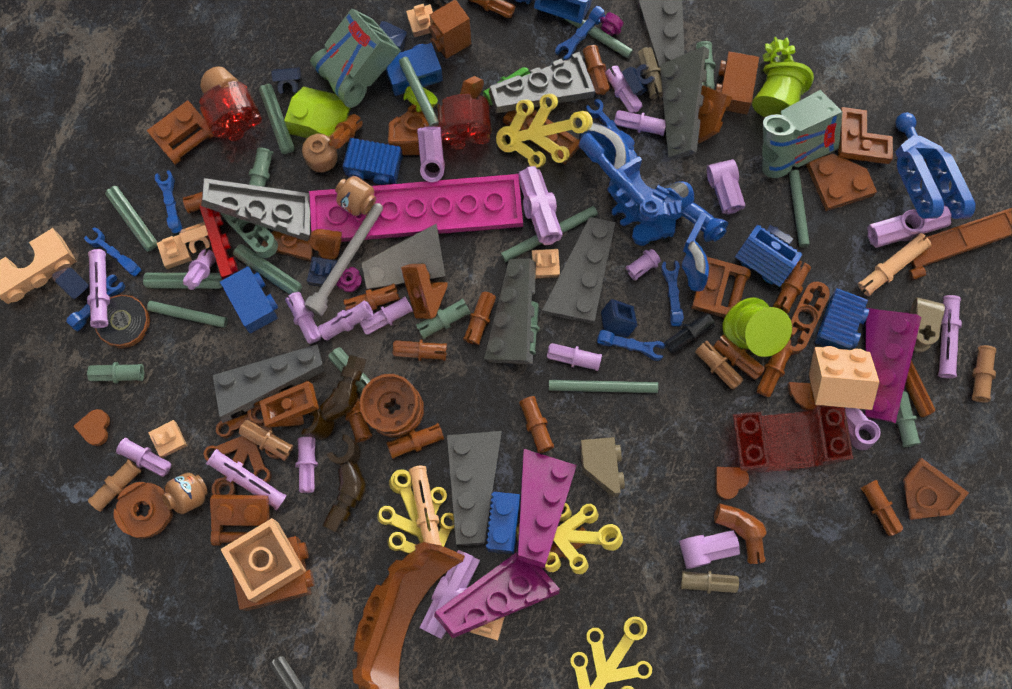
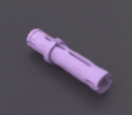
M95 249L88 252L90 295L87 297V304L90 306L91 327L104 328L108 326L107 306L110 304V298L106 291V254L103 250Z
M954 295L943 297L945 310L940 327L942 329L938 376L942 378L957 377L958 330L962 327V321L959 320L961 298Z
M217 449L206 463L225 475L227 481L230 483L234 481L253 495H269V505L275 510L279 508L287 496L243 468L241 462H234Z

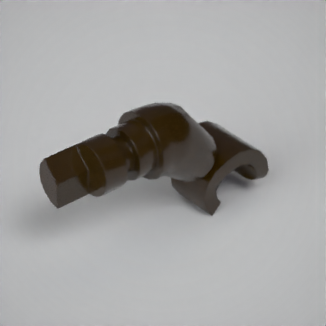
M349 355L347 365L343 367L340 375L343 377V380L338 382L337 388H333L331 395L320 405V409L307 413L314 416V420L309 428H303L302 435L315 438L316 440H324L332 433L334 421L352 411L358 399L356 394L358 386H356V382L361 380L367 359Z
M343 434L342 441L348 444L346 455L339 458L333 452L326 454L329 460L341 467L338 469L340 483L338 491L340 492L336 498L339 501L337 505L333 504L322 525L336 532L342 520L348 521L351 515L349 512L350 508H355L357 502L362 501L366 490L365 480L358 464H356L361 455L360 446L346 434Z

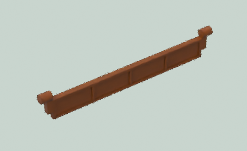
M1012 208L923 238V240L928 238L932 246L911 261L914 269L909 270L910 278L914 280L926 276L923 266L1012 236Z

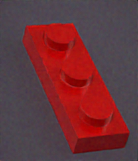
M200 205L220 275L224 280L239 271L234 257L229 258L227 249H230L231 245L227 234H222L220 226L224 225L220 212Z

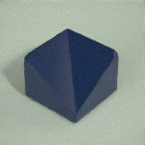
M381 21L379 27L403 52L407 32L388 22Z
M70 267L52 274V279L72 299L78 297L89 287L88 283Z
M610 299L601 311L603 327L606 331L622 337H628L637 327L634 306Z

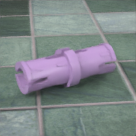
M364 300L347 311L342 310L338 312L335 318L319 325V332L323 339L328 341L345 330L349 332L354 329V325L372 317L373 311Z

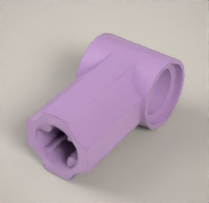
M429 126L419 128L420 173L424 180L436 182L442 178L445 169L441 127ZM431 162L436 163L440 170L435 173L429 172L426 165Z
M732 159L707 165V178L711 188H715L722 214H733L744 209L745 202L738 183L739 172L735 160Z
M836 406L828 409L830 415L848 434L850 442L856 449L867 450L879 439V426L874 421L868 420L860 409ZM859 430L868 431L871 435V440H863L859 435Z
M734 530L707 537L699 535L679 541L686 569L708 565L711 561L740 554L739 542Z

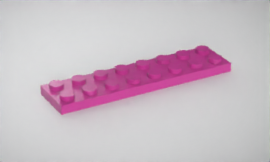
M519 174L372 186L375 192L374 196L376 197L375 203H380L383 206V211L364 240L414 236L436 223L438 234L523 227ZM335 189L309 191L311 232L316 229L342 232L341 242L351 241L367 214L354 216L341 208L336 202L337 193Z

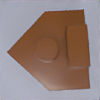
M702 85L701 95L704 96L703 105L699 108L698 119L701 120L698 144L720 132L723 124L721 121L723 114L732 100V96Z
M411 105L408 111L401 117H396L389 122L388 144L401 147L403 155H420L418 129L429 127L423 111L417 112V106Z
M923 458L917 461L903 479L910 520L952 515L969 494V492Z

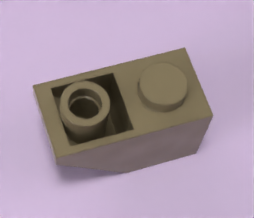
M615 437L581 440L582 472L609 495L619 497L620 489H625L623 472H618L617 462L622 461L620 445H615Z

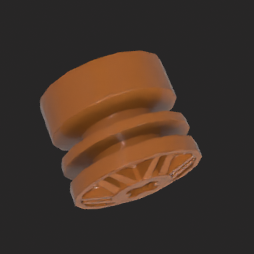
M382 374L373 378L364 387L360 397V411L364 420L381 435L390 438H400L408 435L409 431L415 430L420 425L424 415V402L419 392L407 379L396 374ZM396 403L400 410H395L393 414L389 407H394Z

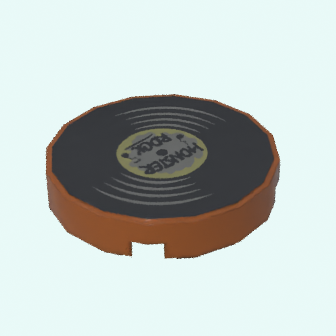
M113 296L110 298V304L107 306L108 326L95 328V331L101 340L116 348L134 346L146 335L145 332L150 325L149 312L143 303L133 296Z

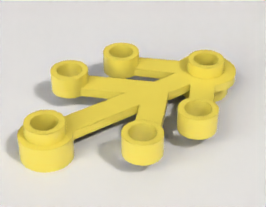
M546 94L540 98L541 107L530 127L522 131L520 129L526 117L533 113L534 105L530 100L519 101L516 105L517 114L510 126L502 127L498 131L496 142L502 151H517L528 159L530 166L538 168L545 164L546 157L542 152H535L522 142L531 139L551 153L552 159L555 162L561 163L568 160L569 150L565 146H559L546 136L573 130L575 133L587 132L592 127L593 120L588 112L579 111L573 113L569 120L543 125L551 110L555 109L558 104L555 95ZM547 97L552 100L550 107L546 105ZM524 103L528 106L526 113L522 110ZM577 118H580L582 121L580 128L575 123ZM506 135H508L511 139L509 144H507L505 141ZM558 150L564 153L563 159L558 157ZM535 155L540 158L539 164L534 162Z
M397 470L392 474L389 486L393 492L401 494L411 520L397 515L392 507L384 506L378 512V521L381 524H390L413 534L422 543L421 529L417 527L416 523L418 513L411 490V476L406 470ZM397 477H405L407 483L400 484L397 480ZM436 487L431 491L435 515L439 506L447 498L446 491L441 487ZM433 493H440L442 500H436L433 497ZM388 511L391 514V519H384L382 512ZM425 513L426 522H427V527H428V531H429V530H430V523H429L428 513ZM445 513L439 520L441 527L439 538L442 546L445 545L450 531L454 529L453 513ZM444 518H450L453 525L446 526ZM394 532L388 539V546L394 551L400 550L410 554L416 550V544L406 541V537L400 532ZM392 538H400L402 544L395 546L392 543Z
M565 503L563 510H566V512L561 514L560 522L564 523L557 527L553 541L569 560L572 571L576 574H583L588 570V562L584 555L578 554L570 542L600 544L604 549L613 551L621 546L623 536L620 529L613 524L603 526L599 532L575 531L583 523H594L598 519V511L593 504H586L582 506L577 514L571 517L570 507ZM593 511L592 515L585 516L587 512ZM518 524V526H517V528H516V539H517V541H518V533H519V524ZM610 538H616L614 541L608 542ZM550 552L545 569L548 572H555L560 568L561 561L556 553ZM552 559L556 560L552 565L547 564ZM577 562H583L581 566L575 567V564Z
M631 617L624 623V635L607 662L602 644L604 639L602 630L591 628L587 632L586 639L591 644L597 677L590 687L586 671L588 658L582 652L574 653L570 663L575 669L579 689H604L606 684L636 677L646 679L651 676L652 666L646 661H640L635 666L616 669L634 640H640L646 635L647 625L642 618ZM633 623L640 627V631L636 635L632 634L629 630L630 625ZM592 631H597L600 634L598 642L590 640V633ZM577 655H581L585 660L584 665L581 667L574 664V658ZM641 664L648 667V673L645 676L638 673V667ZM623 686L621 689H634V688L631 687V686Z

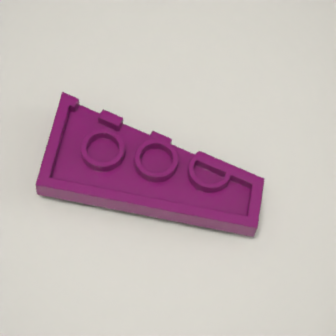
M867 308L869 313L866 319V352L871 354L879 385L873 409H865V416L870 419L896 423L922 317L917 314Z
M524 449L517 560L545 568L577 465Z
M516 552L435 611L434 617L448 634L455 638L559 594L560 588L541 567L517 560Z

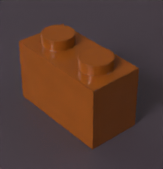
M453 0L429 14L431 25L428 28L432 35L430 41L437 53L441 51L447 59L471 45L470 18L457 0Z
M729 51L726 61L721 60L718 76H722L721 84L717 83L715 90L732 96L729 107H726L725 111L742 114L748 113L753 98L759 57Z

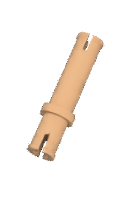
M919 233L916 238L885 263H879L875 266V271L858 283L860 290L863 291L865 289L864 294L870 296L885 282H891L896 273L932 246L928 238L923 240L925 235Z
M426 466L413 467L409 469L418 513L417 527L421 529L423 542L442 546L437 526L439 517L434 512ZM420 486L423 488L425 503L422 502ZM425 513H428L431 531H428Z

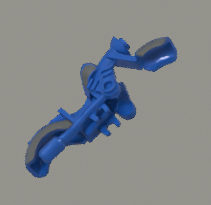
M593 123L590 130L579 133L580 149L586 153L592 162L598 163L611 178L607 190L618 203L612 209V215L620 212L625 214L626 218L620 221L622 226H626L634 221L641 222V224L633 229L632 238L637 245L644 246L650 241L661 239V237H673L676 220L682 216L695 224L683 250L686 255L681 265L687 275L690 289L697 292L703 291L708 280L709 264L703 249L696 242V239L702 230L705 242L719 240L725 235L728 222L723 219L714 218L702 207L695 204L693 188L687 182H675L664 187L658 185L655 190L648 187L641 179L639 172L642 163L641 157L637 156L633 149L628 148L619 132L613 130L611 126L607 127Z

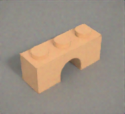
M53 228L29 242L35 253L34 260L29 266L17 268L7 257L0 260V299L5 303L9 304L21 300L30 290L45 285L54 272L71 267L72 264L77 262L63 238Z

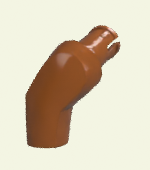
M719 503L714 513L715 523L733 529L739 536L745 539L748 563L758 564L757 559H759L760 563L765 562L762 538L765 537L767 532L764 524L741 509Z

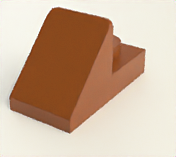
M408 264L401 267L415 318L432 319L436 317L448 283H430V275L425 264Z
M309 381L259 401L266 427L304 424L303 415L319 409L313 384Z

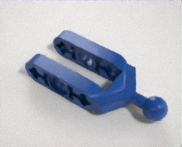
M908 112L901 113L895 121L896 128L900 132L905 133L908 140L895 151L898 158L897 169L918 215L923 219H937L942 215L945 205L949 208L952 218L969 219L974 214L975 202L953 156L945 152L942 146L922 136H918L915 130L917 124L915 116ZM922 180V189L920 190V182ZM951 180L952 187L949 191V182Z

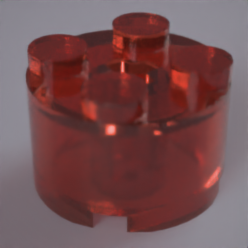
M239 81L228 82V87L221 88L220 85H217L208 90L200 98L199 103L201 107L199 108L214 137L229 138L230 141H236L244 136L245 131L259 124L262 118L246 85Z
M458 94L443 99L442 106L437 105L442 141L449 143L450 148L462 149L466 144H485L490 141L492 133L489 102L485 97L478 95V100L471 99V94Z

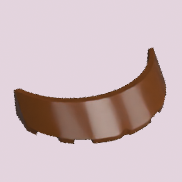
M422 542L415 545L416 550L407 555L402 561L396 560L388 568L389 575L381 586H375L366 603L355 637L353 651L358 652L357 667L352 671L353 682L358 684L359 689H399L400 656L411 619L432 585L452 567L463 562L464 555L441 545Z

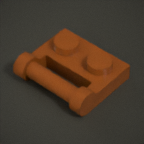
M188 100L147 130L148 134L174 165L181 161L180 158L208 137L211 139L216 135L213 128ZM197 128H201L198 132H196L194 135H192L190 138H188L174 150L172 149L174 145H176L182 139L187 137Z
M707 257L709 264L707 284L703 291L695 292L691 309L725 319L730 309L741 301L746 280L750 279L751 270L743 266ZM733 275L736 279L728 307L721 306L728 276Z
M212 495L210 498L211 545L221 546L222 543H232L248 533L223 532V525L260 526L270 520L269 495Z

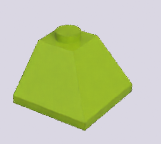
M303 87L292 97L284 122L291 135L304 138L314 134L330 136L335 131L336 125L347 119L350 107H347L336 94Z

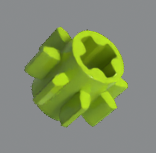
M774 37L773 42L765 44V50L768 53L763 54L764 61H770L769 64L794 62L791 54L796 52L795 47L789 46L787 37L784 40H778L777 37ZM781 51L782 54L777 56L776 53Z

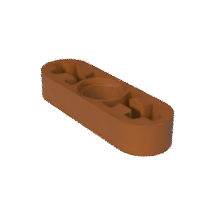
M812 282L807 286L791 317L792 334L790 338L795 335L797 329L802 331L798 338L800 344L793 347L790 345L791 340H789L786 345L792 349V354H799L807 346L829 299L830 291L822 282ZM815 290L820 291V297L814 306L808 305L813 298L812 293ZM803 311L810 313L813 319L812 323L808 325L801 323L798 319V314Z

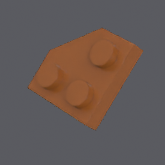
M835 154L817 158L806 165L825 211L875 196L877 193L866 168L840 158Z

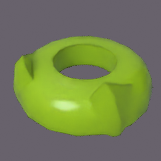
M407 86L404 100L408 99L410 103L417 106L416 111L421 112L422 109L411 87ZM423 88L432 108H434L438 102L437 97L429 90Z

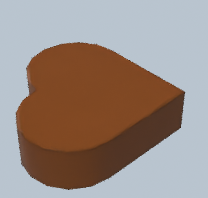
M473 76L463 81L459 96L460 106L466 109H470L483 89L484 81Z
M316 229L310 234V246L314 250L319 251L321 258L334 260L339 255L342 232Z
M96 409L89 412L74 427L89 444L101 446L108 439L106 428L109 426L110 418L104 411Z
M715 468V490L718 497L722 500L733 499L737 495L738 490L746 487L749 482V475L742 468Z

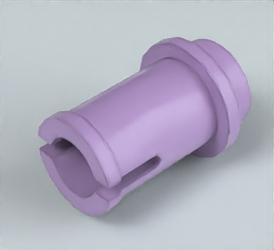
M653 249L643 251L644 255L625 267L633 280L636 281L651 268L656 269L658 267V263L661 260Z

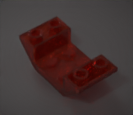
M824 405L816 406L812 411L766 416H762L761 412L732 415L740 471L773 472L813 468L854 459L845 407Z

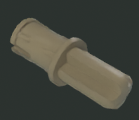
M651 47L642 48L638 52L641 65L646 64L649 67L643 71L642 77L643 79H647L650 76L655 78L652 84L647 85L650 99H657L655 88L658 90L659 97H663L662 80L660 77L661 68L657 66L653 49Z
M682 571L681 589L707 591V594H710L711 591L736 593L739 589V578L732 575L711 574V571H708V573Z

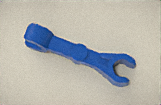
M596 6L591 11L587 21L576 30V33L570 39L556 47L555 52L557 56L562 50L569 51L564 56L563 61L571 58L580 41L586 38L588 32L595 25L601 23L600 18L605 17V14L600 6Z
M594 100V104L599 108L596 111L592 110L589 105L586 106V112L592 118H599L605 126H611L613 130L619 132L628 148L634 150V140L622 130L620 131L615 122L604 114L601 100Z
M168 170V179L166 181H161L158 173L155 174V181L163 191L164 203L168 214L167 224L174 234L182 230V224L177 215L176 201L173 197L175 179Z
M98 228L92 229L98 234L95 240H90L87 236L84 237L90 246H101L132 276H137L141 271V268L134 261L124 255H120V252L113 246L110 247L105 243V236Z
M674 261V271L666 269V262H663L661 267V273L668 284V297L671 307L670 322L673 327L681 326L684 319L683 311L680 309L679 289L677 287V277L680 268L678 261Z
M110 275L106 278V291L109 298L122 293L125 289L123 282H120L116 287H111L112 283L118 279L116 275ZM86 304L79 312H74L67 318V323L75 331H79L86 324V319L90 316V306Z
M601 330L597 339V343L600 345H614L626 348L629 351H638L654 361H660L663 356L656 355L653 352V348L665 349V345L661 341L643 343L633 338L627 339L615 336L614 333L606 330Z

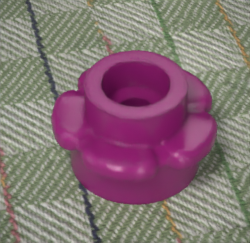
M608 12L605 17L600 18L603 32L610 36L621 33L624 23L617 15Z
M349 267L345 269L336 285L345 292H353L361 285L362 277L359 276V271L356 268Z

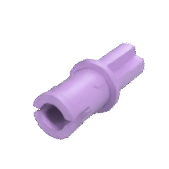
M613 66L612 70L614 73L612 74L610 69H608L605 74L615 90L614 95L621 99L628 112L637 113L642 108L641 101L637 95L633 94L620 68Z
M619 110L614 120L617 126L638 130V133L644 131L663 136L666 127L665 119L644 116L645 113L639 115Z
M206 249L199 253L197 259L190 263L189 271L183 279V284L188 286V289L194 290L203 279L208 277L210 267L216 261L214 252L208 250L206 253Z
M300 292L290 294L289 298H286L285 301L293 313L295 325H299L309 344L318 342L321 339V334L313 320V312L304 306L305 301Z
M403 297L385 308L382 306V310L374 313L372 317L361 321L360 325L364 333L369 335L388 324L390 326L393 325V321L413 312L407 298Z
M551 343L548 348L547 358L572 364L571 367L573 368L576 365L598 371L602 354L579 350L578 346L575 349Z
M312 437L298 438V462L295 463V466L299 468V491L301 493H312L315 489L314 468L318 466V462L315 461L316 439Z
M128 438L122 439L117 447V454L134 461L139 468L145 467L161 477H164L170 471L171 463L152 453L148 447L144 449Z

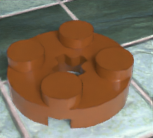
M136 482L127 486L119 494L116 509L114 508V519L117 526L124 533L138 539L151 538L158 535L173 518L172 509L169 510L166 507L162 498L165 490L155 484ZM142 503L145 506H150L148 515L145 517L143 515L137 516V512L140 510L139 505Z

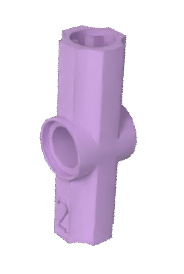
M536 166L527 167L519 172V183L524 195V213L527 218L532 219L539 242H542L544 245H550L560 240L563 235L555 214L557 207L556 199L552 192L548 193L540 169H537Z
M944 206V211L939 218L923 219L916 210H908L901 216L870 224L867 227L868 239L875 248L898 241H910L919 233L925 234L950 226L951 213L949 208ZM905 222L911 224L913 229L907 227Z
M460 550L457 552L465 556L463 562L447 571L445 577L441 578L432 596V604L420 626L421 629L440 639L443 638L446 630L434 617L435 611L467 589L480 563V560Z

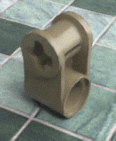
M918 297L914 299L910 314H917L922 317L914 347L915 352L922 353L927 351L939 339L941 321L945 310L943 303Z

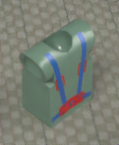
M351 8L324 44L325 48L319 50L311 57L310 64L323 79L329 81L333 91L347 107L352 108L362 101L366 94L367 86H371L401 50L372 18Z
M821 90L782 110L781 115H769L763 120L762 171L766 176L771 178L782 177L790 172L793 166L800 167L839 149L842 111Z

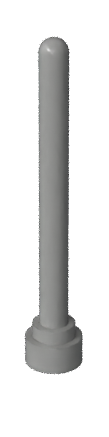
M375 203L318 293L315 292L313 296L309 295L304 306L310 311L323 316L328 308L326 305L328 303L327 297L383 211V206L380 203Z

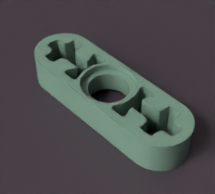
M221 213L226 222L259 257L268 258L276 253L278 242L266 227L255 224L253 231L244 233L243 227L251 222ZM260 236L268 243L267 247L264 248L257 239Z

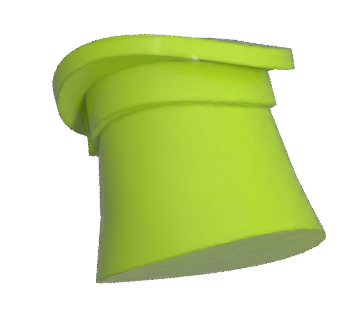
M778 62L765 65L763 72L767 75L766 82L753 99L752 107L763 117L775 114L781 115L782 110L799 102L801 95L810 89L814 80L812 70L808 66L797 62Z
M752 297L740 301L730 309L723 322V333L738 347L750 349L758 356L768 357L777 354L787 345L792 334V323L789 316L783 310L769 307L762 299Z

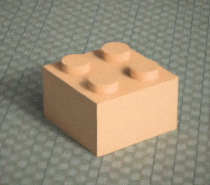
M832 346L824 348L815 347L809 371L815 404L872 410L879 379L870 352L861 349L843 350Z
M272 518L221 549L248 600L255 603L306 572L281 526Z

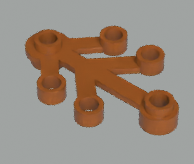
M258 401L254 403V408L247 411V414L225 423L220 421L216 425V433L222 438H229L233 435L234 430L240 429L245 420L251 421L268 432L272 430V427H266L263 419H257V414L261 411L260 402ZM224 425H228L229 431L226 434H221V428ZM243 436L218 446H208L204 450L203 455L207 461L209 460V452L216 449L224 455L237 451L233 458V461L236 463L239 461L244 464L249 455L254 469L253 474L258 477L259 472L266 471L267 476L263 481L268 483L271 480V472L265 467L257 444ZM265 449L266 454L271 459L280 458L276 455H271L270 452ZM226 476L218 478L212 485L213 495H222L221 489L226 485L230 487V491L226 495H235V482L231 481L230 483L226 480Z

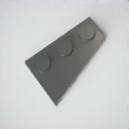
M437 223L362 262L366 289L389 286L393 283H405L401 267L408 264H425L430 279L445 276Z

